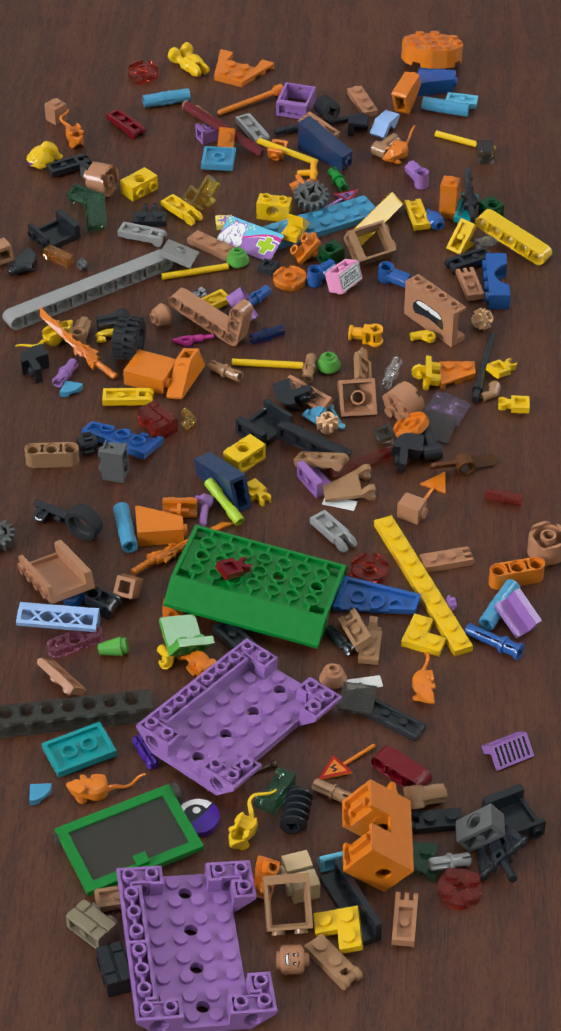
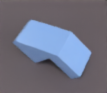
M385 110L375 119L370 134L385 139L389 129H395L400 114Z

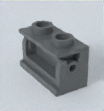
M105 440L103 446L98 451V457L101 458L99 471L102 472V480L124 483L129 472L127 443L109 442L107 444V440Z

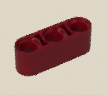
M389 745L384 746L371 758V764L375 770L401 787L412 785L426 786L433 780L431 773L426 768Z

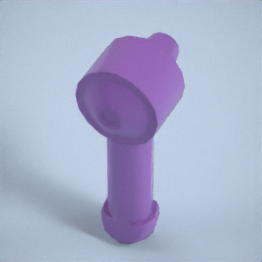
M203 493L200 496L195 495V498H197V502L201 507L198 525L206 527L208 510L214 501L212 495Z

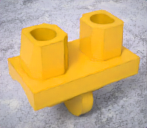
M426 355V365L417 364L412 368V376L414 378H423V390H428L430 385L439 387L441 374H439L440 363L432 362V357Z

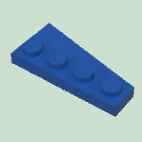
M91 421L82 429V433L90 431L91 435H96L97 441L104 444L105 440H107V444L109 442L127 443L128 454L143 460L164 443V437L162 436L152 438L149 437L148 433L134 434L131 433L130 429L116 430L112 425Z
M345 576L333 605V611L350 612V610L355 608L357 612L416 614L421 594Z

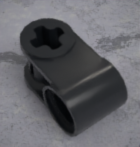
M98 586L84 592V607L99 608L100 616L105 619H111L114 616V611L123 604L122 599L117 594L110 593Z

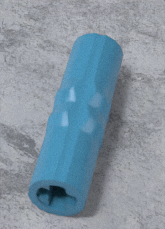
M189 88L142 95L144 108L183 103L185 100L191 101Z
M424 96L421 109L468 117L470 104Z
M125 502L117 503L113 507L122 550L126 553H132L137 550L138 542L130 508Z
M506 580L479 619L480 626L485 630H493L501 618L494 605L506 599L514 590L520 588V585L515 580Z

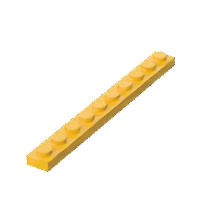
M393 516L374 520V527L414 592L421 594L420 602L430 618H433V623L441 636L446 637V644L454 657L472 652L473 645Z

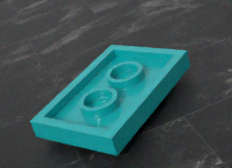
M100 722L41 743L42 750L58 778L117 756V750Z

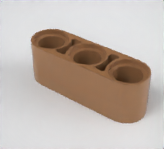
M74 442L30 443L24 448L26 465L30 468L75 467L80 462L79 447Z

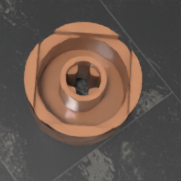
M92 162L83 175L84 180H86V193L111 197L117 187H114L115 182L119 180L117 167L111 164Z
M406 381L397 384L382 396L386 407L384 409L386 415L389 417L394 416L397 420L401 418L404 420L410 417V413L423 411L425 408L422 396L418 397L415 393L418 390Z
M548 521L534 524L528 536V556L542 558L545 561V567L561 562V525H551Z

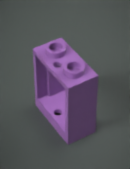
M286 82L276 101V116L295 119L302 118L313 107L316 100V87ZM288 98L305 100L306 103L288 101Z

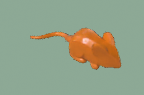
M67 109L59 117V120L65 125V134L69 141V146L72 149L78 145L84 146V130H81L80 124L76 123L72 127L69 123L62 120V117L69 112V109Z
M415 125L412 127L406 142L395 140L391 146L387 147L388 151L383 156V161L396 164L402 163L400 159L408 156V143Z
M194 651L181 657L175 656L177 660L186 659L189 662L186 669L192 676L197 675L196 677L217 662L215 659H209L202 651Z
M425 652V664L412 678V688L417 694L413 696V700L434 704L433 689H435V683H432L434 682V675L432 670H426L430 654Z
M146 773L138 775L127 785H108L106 776L103 774H93L91 778H87L86 775H80V780L75 779L67 782L66 787L78 803L85 804L87 799L94 801L105 799L111 790L132 787Z

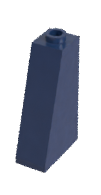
M307 116L298 122L299 150L333 167L335 166L341 171L352 164V150L316 120Z
M211 452L194 459L197 476L204 483L207 479L214 478L223 490V493L239 512L252 507L245 473Z

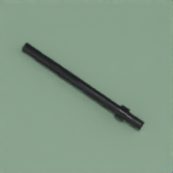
M350 115L337 117L335 121H327L326 119L323 121L329 125L348 122ZM298 124L285 125V127L274 129V135L293 134L295 131H298Z
M493 331L489 332L477 380L472 388V401L475 403L479 401L480 394L483 393L486 366L489 363L496 336Z

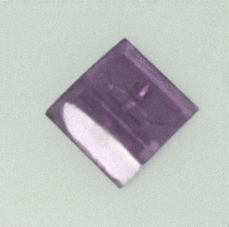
M437 391L423 413L430 416L428 418L431 421L434 417L439 418V416L444 421L443 416H445L447 419L445 422H450V424L445 425L449 428L451 427V429V419L455 418L452 429L455 430L471 407V404L454 395Z

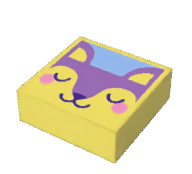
M232 215L215 216L216 230H222L229 216Z

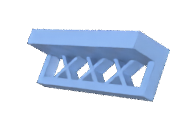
M20 602L16 626L96 632L97 625L100 626L101 616L99 608Z

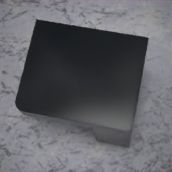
M350 114L347 136L354 137L355 130H368L369 116Z

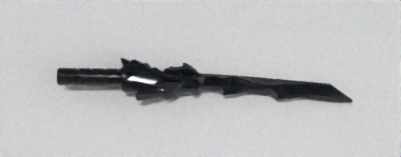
M471 166L464 170L465 193L461 197L465 200L463 211L468 210L470 221L475 222L477 218L475 209L477 205H480V202L474 191H472L474 189L471 185L473 177L471 175Z

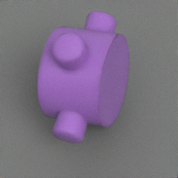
M448 595L445 601L453 612L457 608L456 599Z

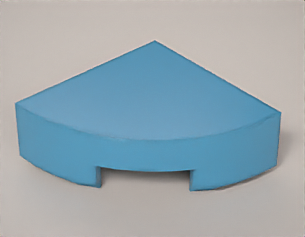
M65 381L60 390V397H69V394L79 393L83 389V384Z
M317 406L310 410L307 409L302 416L316 424V417H321V414L327 412V409Z
M52 783L30 784V806L41 803V800L51 794Z

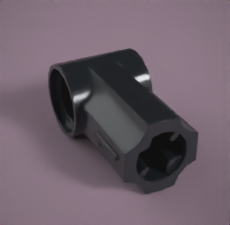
M120 308L113 314L97 316L98 331L113 329L118 317L122 314L130 315L129 311L125 308Z
M428 426L421 433V435H424L421 458L423 461L442 459L440 442L437 443L433 428Z

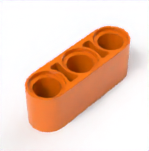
M530 557L493 564L489 571V586L500 590L508 579L515 580L520 586L539 583L544 578L545 561L539 557Z

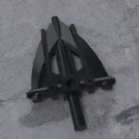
M505 825L504 845L500 839H496L477 849V862L480 873L477 879L483 882L486 881L489 877L488 875L491 872L496 873L498 866H500L504 870L509 882H516L517 876L511 866L513 862L511 855L516 856L520 847H526L528 837L526 835L522 837L513 828ZM489 846L492 850V855L488 852Z

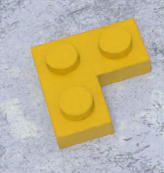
M414 613L401 640V646L423 653L429 652L430 655L440 657L446 644V637L429 633L433 626V618Z
M358 905L313 913L317 937L321 934L324 936L338 934L339 950L342 954L363 950Z

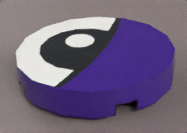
M193 799L181 805L198 836L206 837L218 828L220 820L219 810L210 801Z

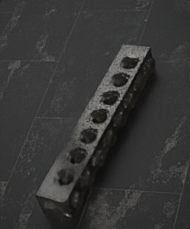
M151 689L0 705V738L72 731L100 722L103 727L136 724L154 711Z

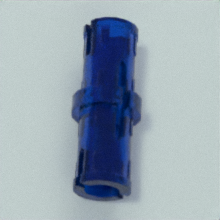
M279 324L271 328L265 327L262 331L249 334V338H252L250 339L251 344L253 345L264 340L270 341L274 337L285 335V330L282 331L284 326Z

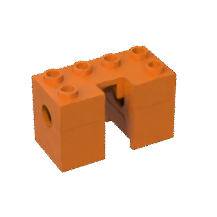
M370 779L342 800V827L361 836L352 844L346 842L343 844V872L385 892L414 871L411 800Z

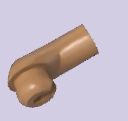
M498 381L490 382L489 391L480 394L483 402L499 396L501 385Z

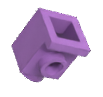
M199 123L195 124L196 138L202 145L218 141L219 131L206 123L202 125Z

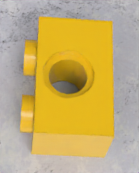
M145 167L120 180L121 194L133 202L158 189V175Z
M260 193L256 203L257 219L276 222L288 219V214H292V197Z
M251 434L223 451V460L243 473L266 458V444Z

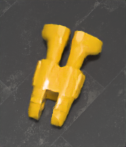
M185 42L180 50L176 47L169 50V60L179 64L183 70L189 72L192 76L200 77L201 73L204 75L209 73L210 69L203 59L197 54H192L193 46L189 42Z

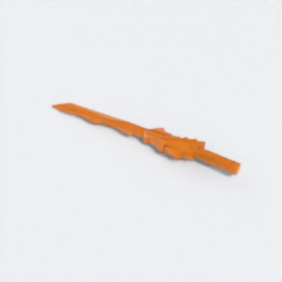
M40 307V317L74 347V355L78 354L80 357H85L88 366L93 371L96 366L113 380L118 377L116 372L100 361L101 357L97 355L99 353L98 350L73 339V334L63 330L60 327V322L50 317Z
M221 522L210 527V529L220 531L234 523ZM188 539L180 543H169V546L165 547L162 551L158 550L157 552L147 554V560L130 569V573L135 576L153 564L159 565L163 562L167 564L171 559H175L179 552H183Z

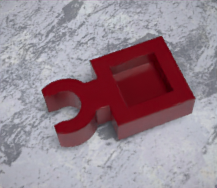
M232 557L217 561L215 568L227 581L241 577L243 573L250 572L253 565L245 564L246 557H240L238 561Z

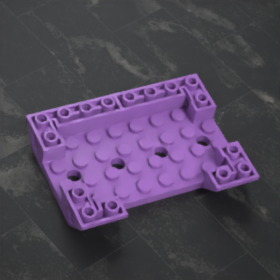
M246 638L140 721L136 728L154 755L213 794L220 795L236 790L262 768V764L257 762L262 756L298 726L319 720L342 700V696L311 677L302 684L277 669V656ZM247 712L256 713L258 715H249ZM194 758H201V759H203V760H196V761H195V760H193V759H194Z
M250 860L206 863L204 874L163 876L161 866L116 868L137 1025L149 1031L252 1029L277 1014L271 972L247 973L246 983L233 913L251 903L257 897ZM185 893L188 894L190 898L183 899L179 895ZM193 930L196 934L189 936L185 931ZM199 968L202 970V972L199 974H195L191 971V969ZM203 1006L206 1007L208 1011L205 1013H201L197 1011L196 1008Z

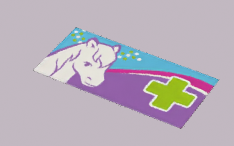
M229 216L217 239L231 246L241 247L251 256L262 260L264 258L271 260L284 235Z

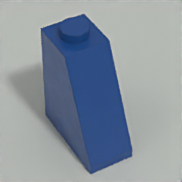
M419 67L417 74L420 75L421 86L417 96L453 92L454 86L458 85V77H456V71Z

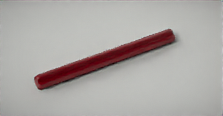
M189 101L183 106L185 111L219 131V127L231 128ZM235 131V142L258 156L263 154V147Z

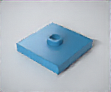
M205 146L201 169L233 171L236 148Z

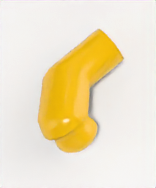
M113 329L97 332V342L105 343L106 338H112Z
M421 330L411 332L410 339L411 341L422 340L432 343L436 340V334L433 331Z
M161 644L157 648V652L162 656V660H159V665L162 669L167 670L172 667L175 656H169L167 647Z

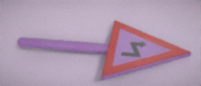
M358 189L334 193L333 196L339 199L325 207L337 204L342 200L353 199Z

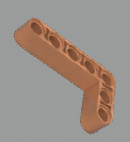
M180 288L169 297V304L173 309L227 344L236 346L247 336L253 312V306L248 300H241L230 310L229 316H227L185 288Z

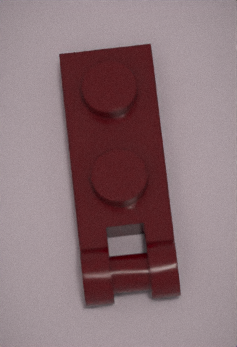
M119 108L106 114V119L126 132L131 139L146 133V129L141 123Z

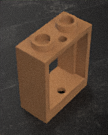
M384 220L347 231L343 237L352 259L358 260L360 266L391 257L396 251V243L392 240L389 234V227L385 224ZM377 231L385 251L366 257L357 237Z
M309 873L262 876L266 931H272V936L285 935V930H294L295 934L308 933V928H313ZM302 882L305 922L272 925L269 885Z

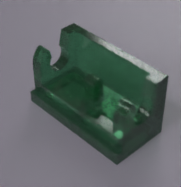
M75 183L66 193L70 203L74 204L75 201L92 207V211L98 214V206L100 209L105 207L102 194Z
M104 193L86 194L83 201L87 231L102 230L104 226L108 225Z
M278 767L275 771L283 776L275 774L263 792H270L274 789H277V791L271 795L257 796L254 806L275 815L285 802L288 787L296 786V772H290Z

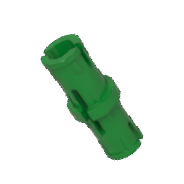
M334 166V170L332 167L329 168L328 174L332 178V183L338 187L340 192L348 191L349 186L345 182V177L340 174L337 167Z

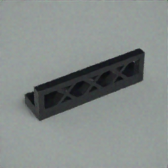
M281 421L277 426L276 438L308 452L345 453L349 457L352 454L351 449L289 421L286 423Z
M341 858L335 859L334 871L320 876V883L337 909L358 905L363 947L381 940L382 922L354 878L343 872V861Z

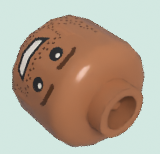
M282 945L280 951H276V968L283 975H302L305 967H309V952L304 953L302 945Z

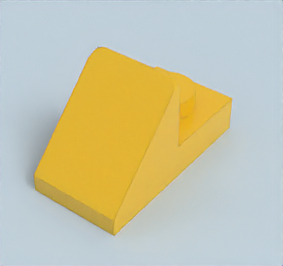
M288 214V225L281 233L284 235L282 240L297 243L309 226V221L303 217Z
M461 218L446 248L457 254L466 252L474 245L470 239L477 225Z

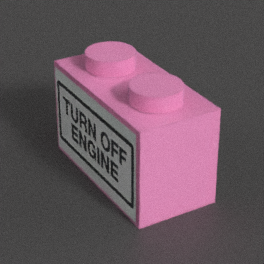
M344 259L325 273L329 292L337 294L346 293L349 288L355 286L357 282L363 279L359 261Z

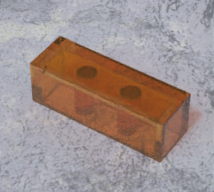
M50 244L43 249V257L67 269L75 264L74 255Z

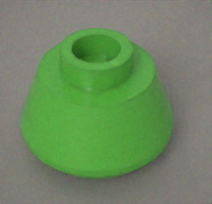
M234 247L230 250L226 262L234 269H241L249 263V257L244 249Z
M328 351L321 354L316 366L321 373L330 375L340 369L341 363L335 353Z

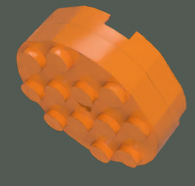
M416 31V34L407 35L402 40L401 58L409 65L417 62L421 64V68L446 69L455 67L456 62L459 65L462 63L463 43L456 35L439 34V31H430V33Z

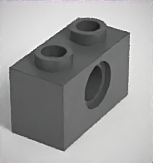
M492 804L456 820V841L469 852L505 836L504 814Z

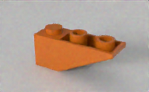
M183 348L176 358L166 395L167 399H183L205 367L199 349Z

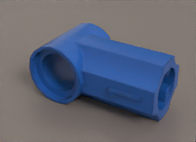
M329 259L320 265L309 266L307 285L314 288L320 287L322 280L326 278L325 273L336 266L335 261Z
M383 261L379 264L377 279L382 284L393 283L405 288L406 280L412 277L411 274L394 268L391 262Z

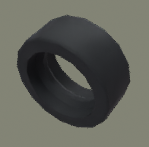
M85 504L75 505L65 517V524L68 530L75 537L83 541L93 540L103 528V522L99 514ZM79 518L85 521L89 527L85 526Z

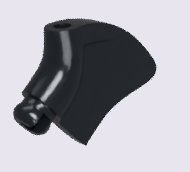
M27 248L15 257V260L7 262L8 274L14 276L34 271L37 266L35 252Z

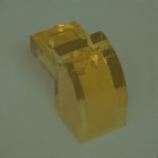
M207 174L199 188L190 184L182 199L197 209H206L216 201L213 196L221 184Z

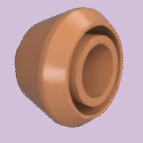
M159 303L151 311L150 319L157 326H169L172 322V314L166 304Z
M331 663L323 668L319 675V681L327 688L337 690L346 684L347 675L339 664Z

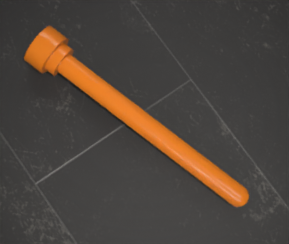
M275 85L268 92L219 109L217 114L221 116L272 96L279 97L283 85Z

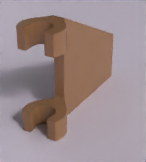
M364 464L358 469L323 486L325 502L355 498L375 500V484L367 485L361 489L359 478L363 480L371 479L370 464Z

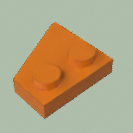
M439 361L441 366L439 372L441 374L440 389H445L447 384L453 382L457 385L463 381L475 379V361Z

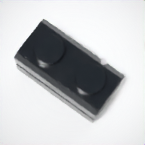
M119 941L111 943L109 946L97 947L95 949L96 961L107 996L110 998L121 993L132 992L126 949L124 950L122 942Z

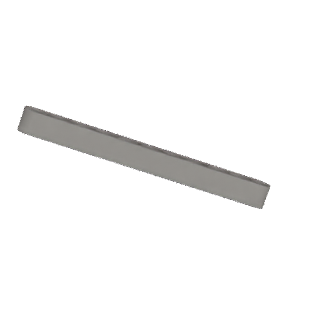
M160 249L11 307L3 313L2 318L11 329L19 330L43 320L40 317V307L50 317L168 271L173 266V261L159 255Z

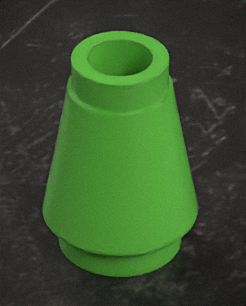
M119 636L98 643L99 655L124 656V654L129 653L127 638Z

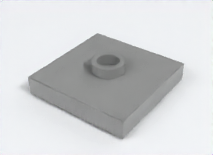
M168 239L159 255L187 268H191L199 252Z

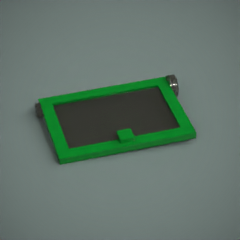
M176 782L54 829L55 834H52L55 846H62L87 896L93 895L95 889L118 885L116 868L163 867L204 850V845L179 804L183 802V796Z

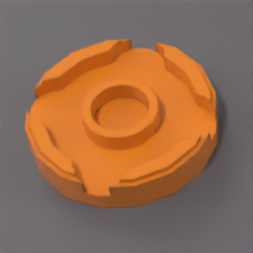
M283 266L273 273V283L281 290L296 291L306 285V272L297 266H290V268Z
M413 412L409 414L410 417L404 420L403 418L399 419L393 428L395 436L399 437L405 433L421 434L429 425L428 417L423 412Z

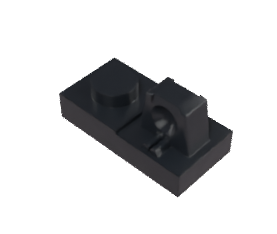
M35 499L33 505L36 507L33 518L36 521L45 524L49 517L53 516L54 521L60 524L65 522L68 511Z

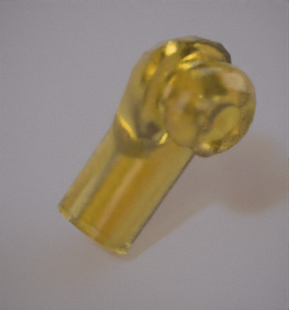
M183 408L181 415L185 420L181 422V425L188 430L196 423V417L188 408Z

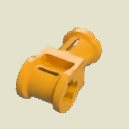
M364 324L363 328L350 325L348 340L358 339L362 340V344L379 347L383 344L381 335L383 327L380 324Z

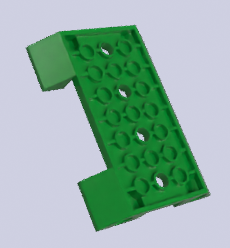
M195 525L171 575L163 606L318 649L328 623L331 606L335 596L339 593L349 566ZM232 557L236 561L240 557H246L245 564L253 565L250 572L243 573L241 577L227 581L215 568L217 561Z

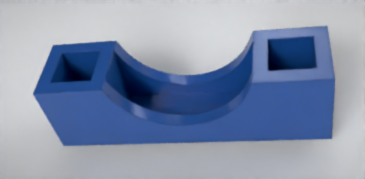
M486 253L485 260H482L484 291H487L485 292V302H488L489 309H509L510 286L499 281V279L506 277V253Z

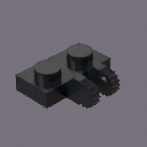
M143 203V211L133 212V223L149 227H166V211H157V203H153V212H147V203Z

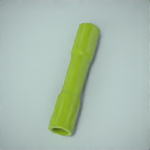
M207 479L204 483L206 488L218 500L235 526L241 525L245 518L226 497L215 479Z

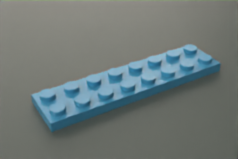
M363 195L298 216L309 221V226L305 230L306 233L311 234L315 232L317 237L358 225L375 206ZM288 219L263 226V228L281 234L288 225ZM299 239L297 243L281 240L276 250L301 243V240Z

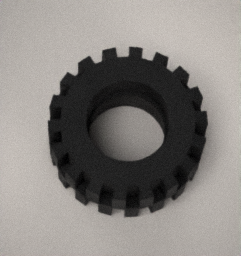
M123 314L118 317L114 325L111 341L114 358L130 361L138 349H144L146 339L144 318Z

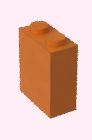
M138 349L137 353L123 370L124 384L136 388H151L155 393L164 395L169 387L176 359Z

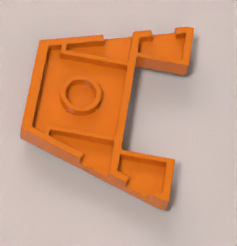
M221 49L214 80L243 87L254 81L256 76L266 74V70L274 69V62L261 60L256 67H252L248 64L236 63L232 60L233 52Z

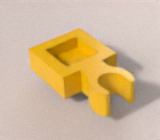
M511 358L506 359L505 362L499 359L488 363L486 370L492 376L499 379L510 375L511 371L516 369L517 362L511 364Z
M511 395V399L499 397L498 410L511 409V413L529 414V396Z
M254 478L247 482L251 501L257 499L263 507L265 506V500L271 503V495L267 493V488L260 481Z

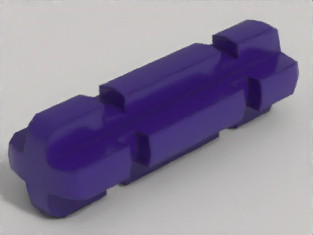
M140 734L132 738L133 745L137 748L143 761L146 762L145 764L148 769L157 768L158 760L150 751Z

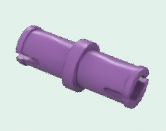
M69 359L66 365L59 369L58 374L52 379V383L57 380L54 386L62 387L64 382L72 377V373L79 366L76 363L77 360Z

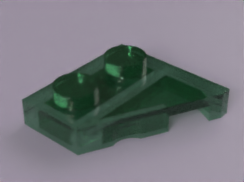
M412 842L414 871L412 873L417 875L419 872L429 877L430 882L436 883V871H431L428 868V859L437 857V843Z

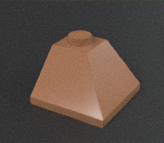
M375 378L337 381L338 404L341 417L377 415Z

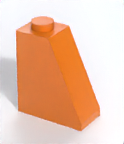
M404 72L391 94L395 111L410 114L421 86L419 74Z
M443 176L440 185L439 213L443 218L454 220V215L461 198L460 178Z
M135 506L138 546L180 543L184 541V535H188L187 524H183V516Z

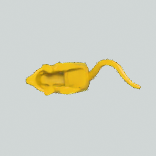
M73 320L62 321L60 327L70 333ZM48 325L42 330L43 339L38 344L47 343L55 347L63 341V338ZM18 344V345H15V347H19V346L32 347V346H35V345H30V344Z
M277 789L270 792L254 793L249 797L247 802L249 816L241 812L235 818L234 826L229 827V846L232 849L245 851L250 846L248 840L256 833L258 822L256 817L254 819L252 799L257 796L271 795Z

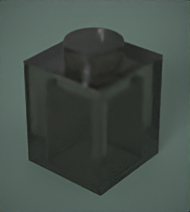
M492 140L476 141L475 154L478 165L494 164L495 149Z

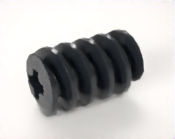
M328 95L319 96L314 103L315 111L327 121H335L340 113V106Z
M300 786L288 787L279 824L280 828L287 834H296L307 828L314 797L311 791Z

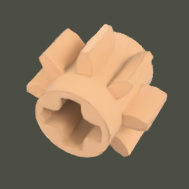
M485 308L475 310V314L471 318L473 326L479 328V330L490 328V323L493 321L492 313Z
M323 412L321 417H316L317 430H320L323 434L333 433L334 429H338V416L334 417L332 412Z

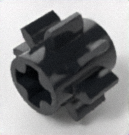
M90 431L80 433L81 437L76 439L79 451H83L84 454L94 453V449L98 448L96 435H91Z

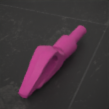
M214 334L182 336L172 339V342L190 347L195 342H203L205 339L214 338Z

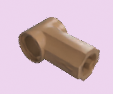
M393 133L381 142L375 141L371 147V154L383 158L388 151L387 147L391 146L395 140L401 141L397 134Z
M88 317L78 319L75 326L70 329V333L74 335L73 339L81 341L82 344L86 345V339L92 328V321Z
M443 783L403 787L404 797L411 800V809L424 808L425 805L446 802L447 789Z

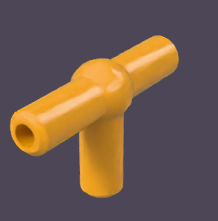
M312 160L309 170H298L297 174L316 179L318 174L317 161Z

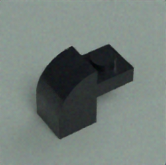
M38 344L25 349L20 356L22 375L28 374L36 384L43 382L42 370L49 368L48 353L42 344Z
M290 378L273 384L276 398L285 408L291 411H300V403H307L311 399L317 398L315 391L309 384L296 389V385Z
M405 433L396 438L390 451V455L394 456L393 465H396L395 473L403 474L407 465V458L419 460L423 451L424 435Z

